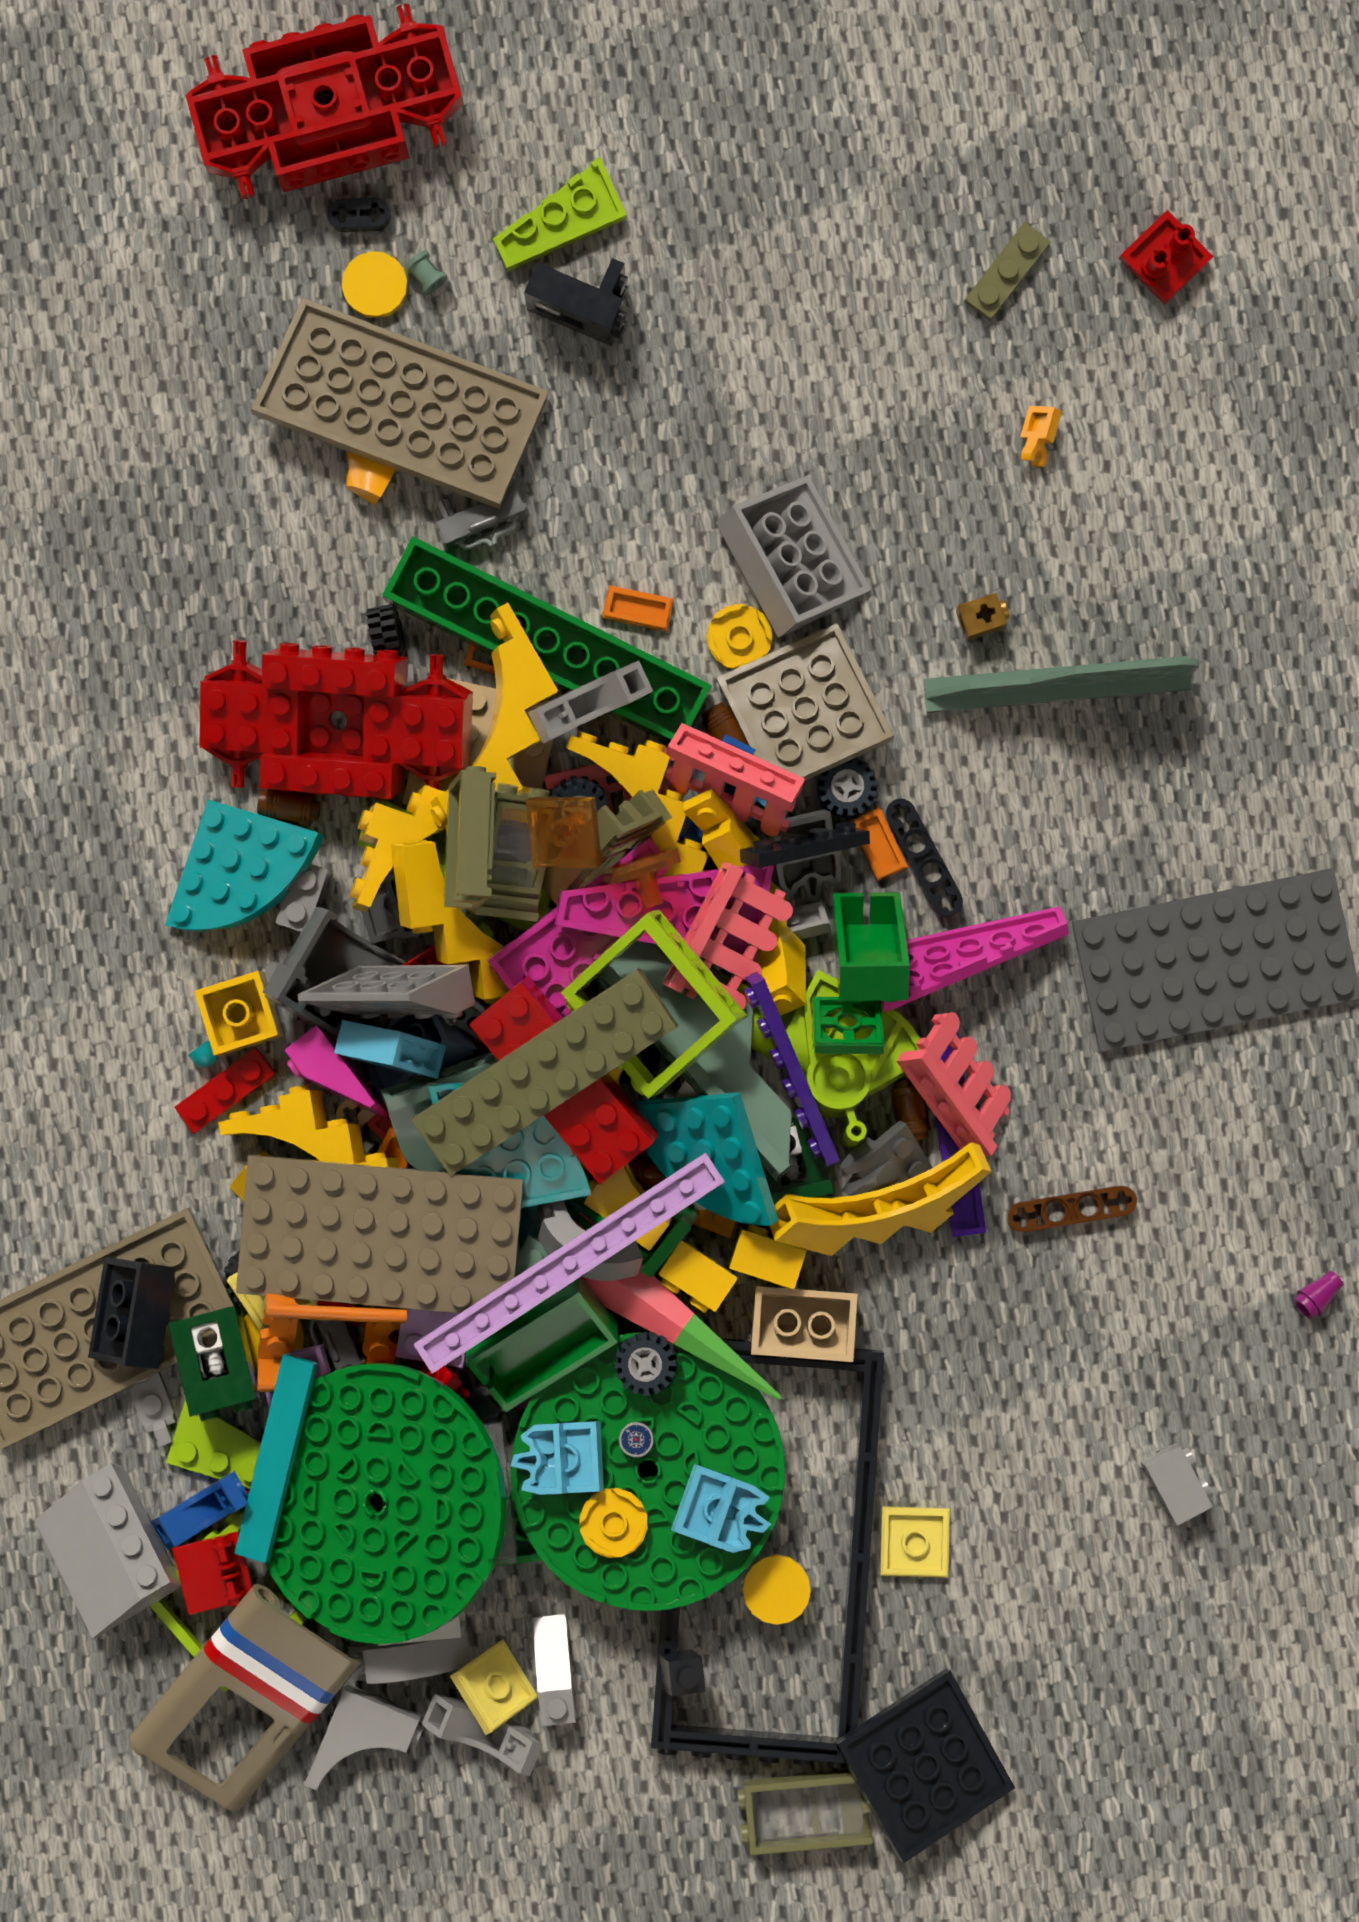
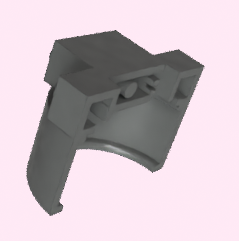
M316 907L283 964H278L263 990V993L266 994L265 997L310 1025H318L325 1032L338 1038L342 1020L387 1029L392 1020L387 1017V1014L362 1019L360 1014H344L298 1001L297 994L357 966L403 965L407 962L375 944H371L368 940L337 922L338 915L322 907Z

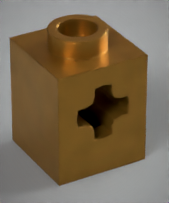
M997 592L959 604L956 609L966 641L1003 630L1007 625L1006 619L1010 618L1006 602L1004 600L999 601ZM981 609H983L985 614H992L988 623L984 619L977 618Z

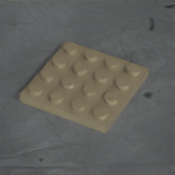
M838 623L717 677L722 693L748 745L756 749L754 756L803 777L805 781L894 740V734Z

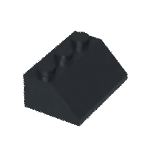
M104 1257L88 1358L124 1366L159 1369L160 1361L164 1354L163 1343L166 1325L170 1318L169 1306L171 1294L175 1286L174 1276L176 1267Z

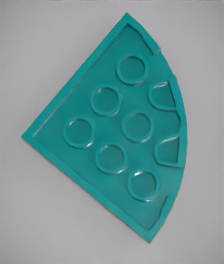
M208 799L165 925L183 931L207 932L221 928L231 929L261 916L290 893L288 889L301 872L306 873L319 850L324 835Z
M464 1083L430 1085L432 1105ZM544 1116L456 1172L524 1179L521 1208L592 1194L582 1162Z
M740 1092L632 1101L659 1134L653 1144L646 1148L645 1151L666 1177H669L706 1153L725 1181L696 1200L697 1204L722 1217L741 1223L771 1226L778 1221Z

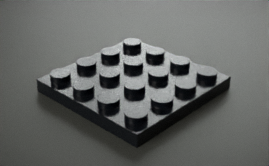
M944 1669L834 1742L899 1861L902 1863L907 1862L1015 1789L951 1670Z

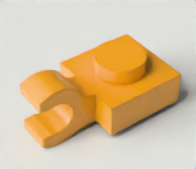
M1029 406L1020 435L1022 439L1027 441L1021 453V460L1032 461L1031 466L1033 467L1045 466L1047 462L1045 443H1054L1062 415L1061 410L1056 407Z

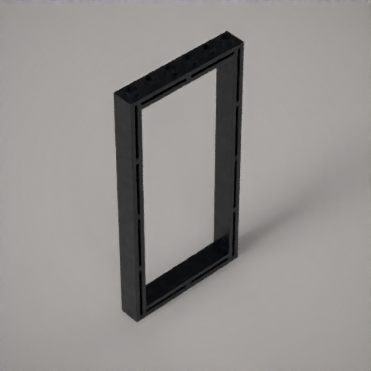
M721 1338L746 1363L862 1372L836 1737L672 1725L673 1697L662 1688L659 1654L677 1652L680 1607L661 1610L651 1748L657 1749V1753L663 1755H677L679 1750L691 1751L692 1756L699 1758H709L712 1753L725 1754V1758L730 1760H745V1756H758L759 1761L766 1763H778L779 1758L793 1759L794 1764L803 1766L813 1765V1761L827 1762L829 1767L846 1768L847 1765L834 1742L858 1727L884 1352L882 1350L854 1348L853 1362L751 1355V1340Z

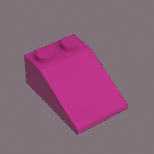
M318 1025L314 1026L285 1049L291 1058L287 1062L288 1066L298 1078L301 1077L307 1084L313 1082L321 1089L384 1119L389 1117L386 1107L381 1103L350 1059L334 1053L337 1043L335 1039Z

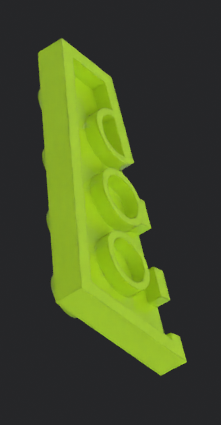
M599 156L583 172L574 175L567 181L566 185L553 195L551 193L543 199L539 206L530 213H525L494 237L493 240L507 272L626 220L627 214Z
M185 1399L166 1463L217 1479H221L235 1471L243 1486L250 1488L261 1442L242 1429L240 1430L225 1421L222 1417L201 1422L200 1416L190 1417Z

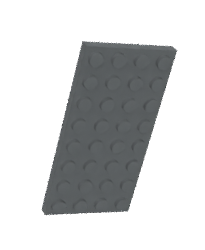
M1334 868L1071 922L1099 1052L1359 999V982Z

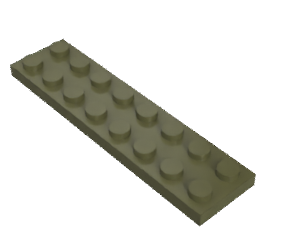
M638 968L414 1116L411 1120L448 1174L452 1176L676 1029L678 1024L641 969Z

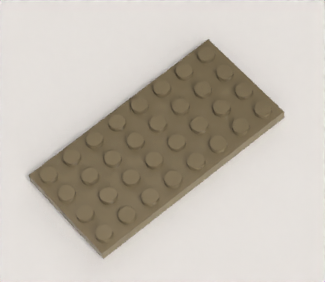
M302 297L252 405L251 412L252 415L500 509L548 399L549 391Z
M248 1155L236 1293L261 1296L278 1294L294 1299L461 1313L516 1276L524 1179L455 1173L450 1176L448 1172Z
M190 1208L165 1218L0 1300V1450L177 1364L168 1324L166 1325L163 1343L164 1354L161 1358L159 1369L124 1366L88 1358L104 1257L176 1267L174 1276L175 1286L171 1294L168 1323L236 1306L231 1294L228 1295L226 1292L227 1286L223 1283V1277ZM214 1329L206 1330L202 1336V1342L207 1348L214 1346L217 1342V1333Z

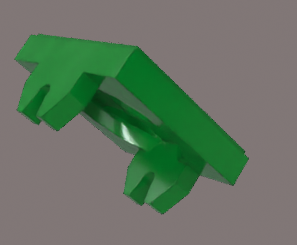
M812 997V1049H814V1054H884L881 1001L853 1003L839 1001V997ZM836 1011H841L835 1017H826ZM857 1012L865 1015L866 1017H861ZM849 1017L855 1019L857 1024L852 1027H845L838 1021ZM822 1028H836L839 1032L843 1033V1039L830 1038ZM861 1028H872V1033L866 1039H854V1033L858 1032Z
M694 1205L687 1206L673 1216L677 1220L652 1251H648L637 1243L643 1256L640 1271L647 1277H652L692 1228L699 1215V1210H695Z

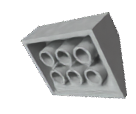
M809 475L736 504L716 521L719 530L778 638L805 627L871 591Z
M469 965L357 966L297 994L298 1001L344 1014H360L362 1019L374 1018L381 1014H387L389 1019L401 1018L408 1014H414L416 1019L429 1018L435 1014H442L444 1019H452L462 1016L463 1010L475 1005Z
M112 1463L108 1464L80 1481L35 1519L92 1639H96L181 1587L180 1580L122 1467Z

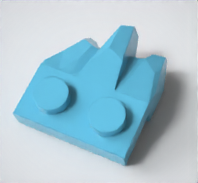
M600 1421L534 1425L520 1435L522 1441L529 1445L530 1451L515 1454L510 1466L528 1470L531 1473L530 1478L523 1481V1491L539 1495L604 1491Z
M694 1464L671 1530L732 1553L750 1549L751 1542L746 1537L747 1530L764 1533L771 1525V1523L755 1511L757 1505H765L769 1496L754 1485Z

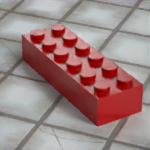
M528 975L469 1025L499 1061L563 1017ZM609 1073L543 1115L600 1185L653 1144L659 1135Z

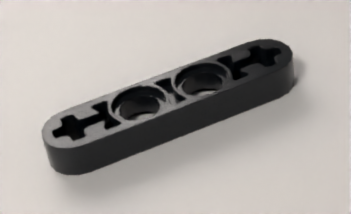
M902 798L893 800L885 811V818L934 911L942 917L954 916L963 905V898L914 805ZM897 805L901 809L907 807L909 813L905 816L909 826L914 821L918 825L916 828L909 829L903 836L898 831L905 828L900 819L893 820L891 816L895 813L894 806ZM919 834L924 838V850L915 853L908 849L906 843L910 835ZM933 863L938 865L941 870L939 880L935 882L925 880L922 869L926 864ZM947 880L950 886H946L943 889L948 897L954 895L956 901L952 904L954 910L949 911L947 907L941 909L938 904L942 901L939 890L933 895L929 888L938 887Z

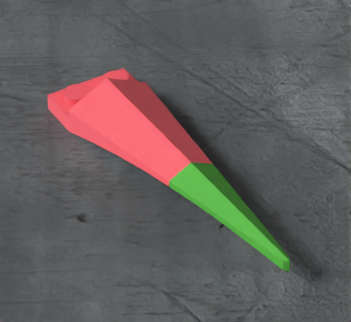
M582 1212L579 1213L591 1225L594 1226L597 1224L589 1217L584 1215ZM574 1220L575 1224H577L580 1228L586 1231V1229L580 1223ZM639 1269L637 1276L621 1280L601 1281L582 1277L606 1308L650 1332L666 1337L667 1341L769 1396L781 1399L780 1394L668 1288L663 1286L661 1281L654 1275L647 1277Z

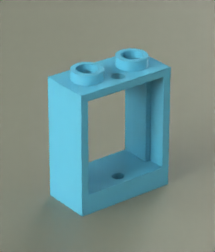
M342 1020L334 1053L380 1067L438 1079L446 1046L403 1032Z

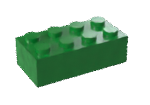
M900 892L870 893L869 925H863V893H833V938L839 1001L859 1003L862 1001L896 1002L898 1000H908L910 964Z
M579 1277L466 1351V1364L483 1385L488 1383L489 1393L502 1409L507 1412L618 1343L617 1322L583 1278Z

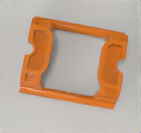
M266 1294L263 1308V1324H267L269 1327L260 1330L257 1359V1392H274L282 1356L289 1353L295 1345L298 1319L365 1322L362 1346L363 1353L367 1356L366 1364H394L397 1334H392V1332L399 1330L401 1323L406 1324L407 1310L405 1308L383 1306L358 1308L297 1305L294 1298L278 1294Z

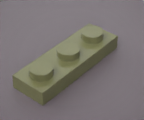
M1024 222L968 294L964 302L991 321L1051 241Z

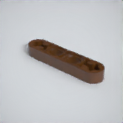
M1112 1186L1021 1201L1009 1207L1006 1213V1220L1013 1230L1030 1232L1128 1215L1135 1210L1137 1197L1135 1192L1129 1187ZM1122 1191L1123 1196H1129L1130 1202L1125 1204L1124 1210H1120L1118 1205L1106 1206L1109 1213L1103 1214L1104 1203L1100 1196L1101 1193H1106L1105 1200L1117 1198V1192ZM1086 1196L1094 1198L1097 1203L1096 1212L1090 1216L1083 1215L1079 1210V1202ZM1052 1202H1058L1064 1208V1215L1058 1221H1051L1046 1216V1207ZM1040 1204L1039 1215L1043 1224L1037 1225L1038 1218L1027 1219L1026 1226L1021 1227L1020 1222L1013 1221V1215L1018 1214V1208L1023 1207L1024 1212L1031 1213L1036 1212L1034 1205Z

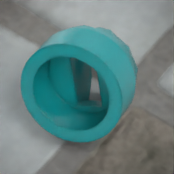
M209 1040L188 1055L193 1063L200 1068L211 1067L218 1059V1056L213 1054Z

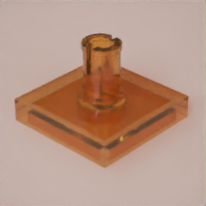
M530 797L526 800L533 867L598 868L602 864L595 797Z
M663 849L603 869L601 872L605 883L618 884L630 879L635 880L643 907L646 909L663 903L654 875L657 872L656 870L680 863L681 860L677 849Z

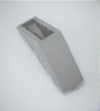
M347 1684L341 1694L304 1786L317 1791L322 1779L335 1764L361 1750L390 1748L406 1753L410 1743L417 1745L424 1728V1726L418 1724L422 1714Z

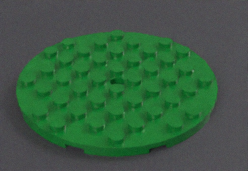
M630 1333L618 1336V1343L533 1395L519 1423L511 1462L515 1454L530 1451L529 1445L522 1441L520 1435L534 1425L600 1421L604 1489L621 1488L633 1493L643 1503L648 1516V1529L643 1542L634 1552L623 1557L613 1558L597 1554L585 1544L580 1532L579 1517L584 1504L593 1494L598 1492L539 1495L523 1491V1481L529 1479L531 1473L528 1470L511 1466L512 1494L520 1524L531 1545L547 1567L567 1585L593 1600L615 1607L640 1611L668 1610L700 1601L719 1591L735 1580L759 1554L776 1523L782 1502L785 1484L784 1450L774 1415L758 1389L673 1344V1349L675 1353H678L677 1365H679L674 1381L666 1389L657 1394L643 1396V1394L637 1395L632 1393V1390L624 1388L622 1386L623 1382L618 1380L616 1376L618 1372L614 1367V1363L617 1360L615 1356L617 1351L620 1350L621 1344L630 1337L639 1334ZM639 1422L645 1424L653 1433V1446L644 1456L631 1457L624 1453L620 1447V1433L630 1423ZM646 1460L653 1461L658 1467L657 1476L650 1481L643 1480L638 1474L639 1465ZM694 1464L754 1485L769 1496L765 1505H757L755 1511L771 1523V1525L764 1533L747 1530L746 1537L751 1542L750 1549L732 1553L671 1530Z
M389 1363L354 1365L336 1370L314 1380L270 1562L265 1563L272 1578L288 1600L308 1619L313 1618L321 1625L329 1628V1632L349 1640L372 1644L399 1643L418 1638L438 1630L460 1615L475 1600L487 1583L500 1554L505 1534L507 1506L504 1476L496 1449L484 1425L468 1404L452 1389L436 1378L406 1366ZM375 1493L379 1494L383 1502L386 1503L381 1512L373 1509L371 1504L372 1496Z

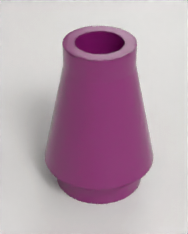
M1329 1271L1321 1278L1298 1290L1293 1302L1304 1316L1313 1319L1315 1316L1323 1314L1337 1292L1344 1286V1283L1337 1274Z

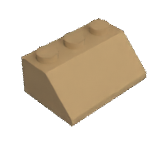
M756 1286L752 1319L751 1355L853 1362L858 1294Z

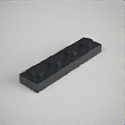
M843 822L836 824V829L832 830L826 828L810 829L808 835L804 836L799 834L782 835L781 840L776 842L758 840L753 842L752 847L740 849V862L762 868L870 844V831L857 828L855 823Z

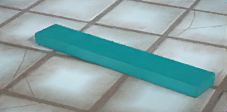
M290 1354L282 1356L247 1499L248 1504L245 1508L234 1554L262 1563L270 1562L317 1371V1362Z

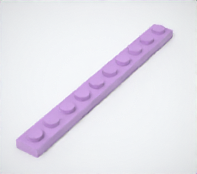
M704 1153L413 1345L433 1374L725 1181L708 1155Z

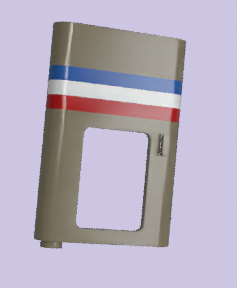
M260 1584L253 1585L130 1735L131 1747L137 1755L149 1758L224 1808L234 1812L239 1811L363 1663V1660L360 1658H350L281 1612L278 1597L267 1587ZM219 1687H227L271 1716L274 1722L226 1780L222 1783H215L170 1754L168 1748Z

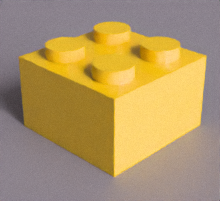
M255 971L194 991L214 1056H223L284 1036L274 1002L266 998V994L263 993L268 983L265 972Z
M749 1224L748 1229L740 1227L728 1265L729 1269L794 1290L807 1250L776 1242L774 1238L768 1236L769 1230L752 1224Z
M684 1239L668 1256L658 1272L663 1277L661 1280L663 1286L678 1294L680 1289L691 1296L689 1303L704 1313L709 1308L716 1312L738 1279L735 1273Z

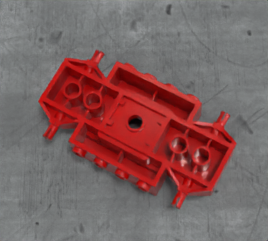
M403 4L406 17L404 16L402 6L396 7L401 23L400 28L383 38L379 43L371 15L364 16L358 14L348 17L342 23L334 25L323 23L314 27L312 31L301 34L299 32H289L284 34L281 39L275 41L260 40L250 44L249 48L242 49L249 77L224 75L221 72L218 56L211 55L214 68L209 56L204 59L209 74L207 80L191 89L185 95L207 172L235 179L238 182L241 198L248 199L245 186L250 198H253L255 193L250 177L269 158H272L277 179L284 193L410 159L401 127L402 122L430 129L435 148L440 147L438 134L442 147L447 145L448 142L446 141L443 124L459 108L464 106L443 26L416 23L413 20L410 5ZM322 90H328L334 96L329 104L321 105L315 101L316 95Z
M233 640V660H231V664L204 676V680L200 681L199 748H203L226 764H230V787L233 788L236 786L237 788L245 787V768L248 767V763L259 758L260 788L309 792L310 794L318 795L337 794L345 797H373L381 800L393 799L394 796L404 790L405 769L425 780L424 782L427 786L439 790V783L443 782L444 778L470 766L473 692L447 679L446 675H443L444 655L430 654V674H428V678L407 687L408 657L398 656V651L378 650L377 655L365 654L364 648L349 647L345 648V652H332V646L313 645L312 650L299 649L300 644L279 643V648L262 654V669L250 664V660H246L247 640ZM334 711H340L347 717V725L344 729H339L333 725L331 717Z

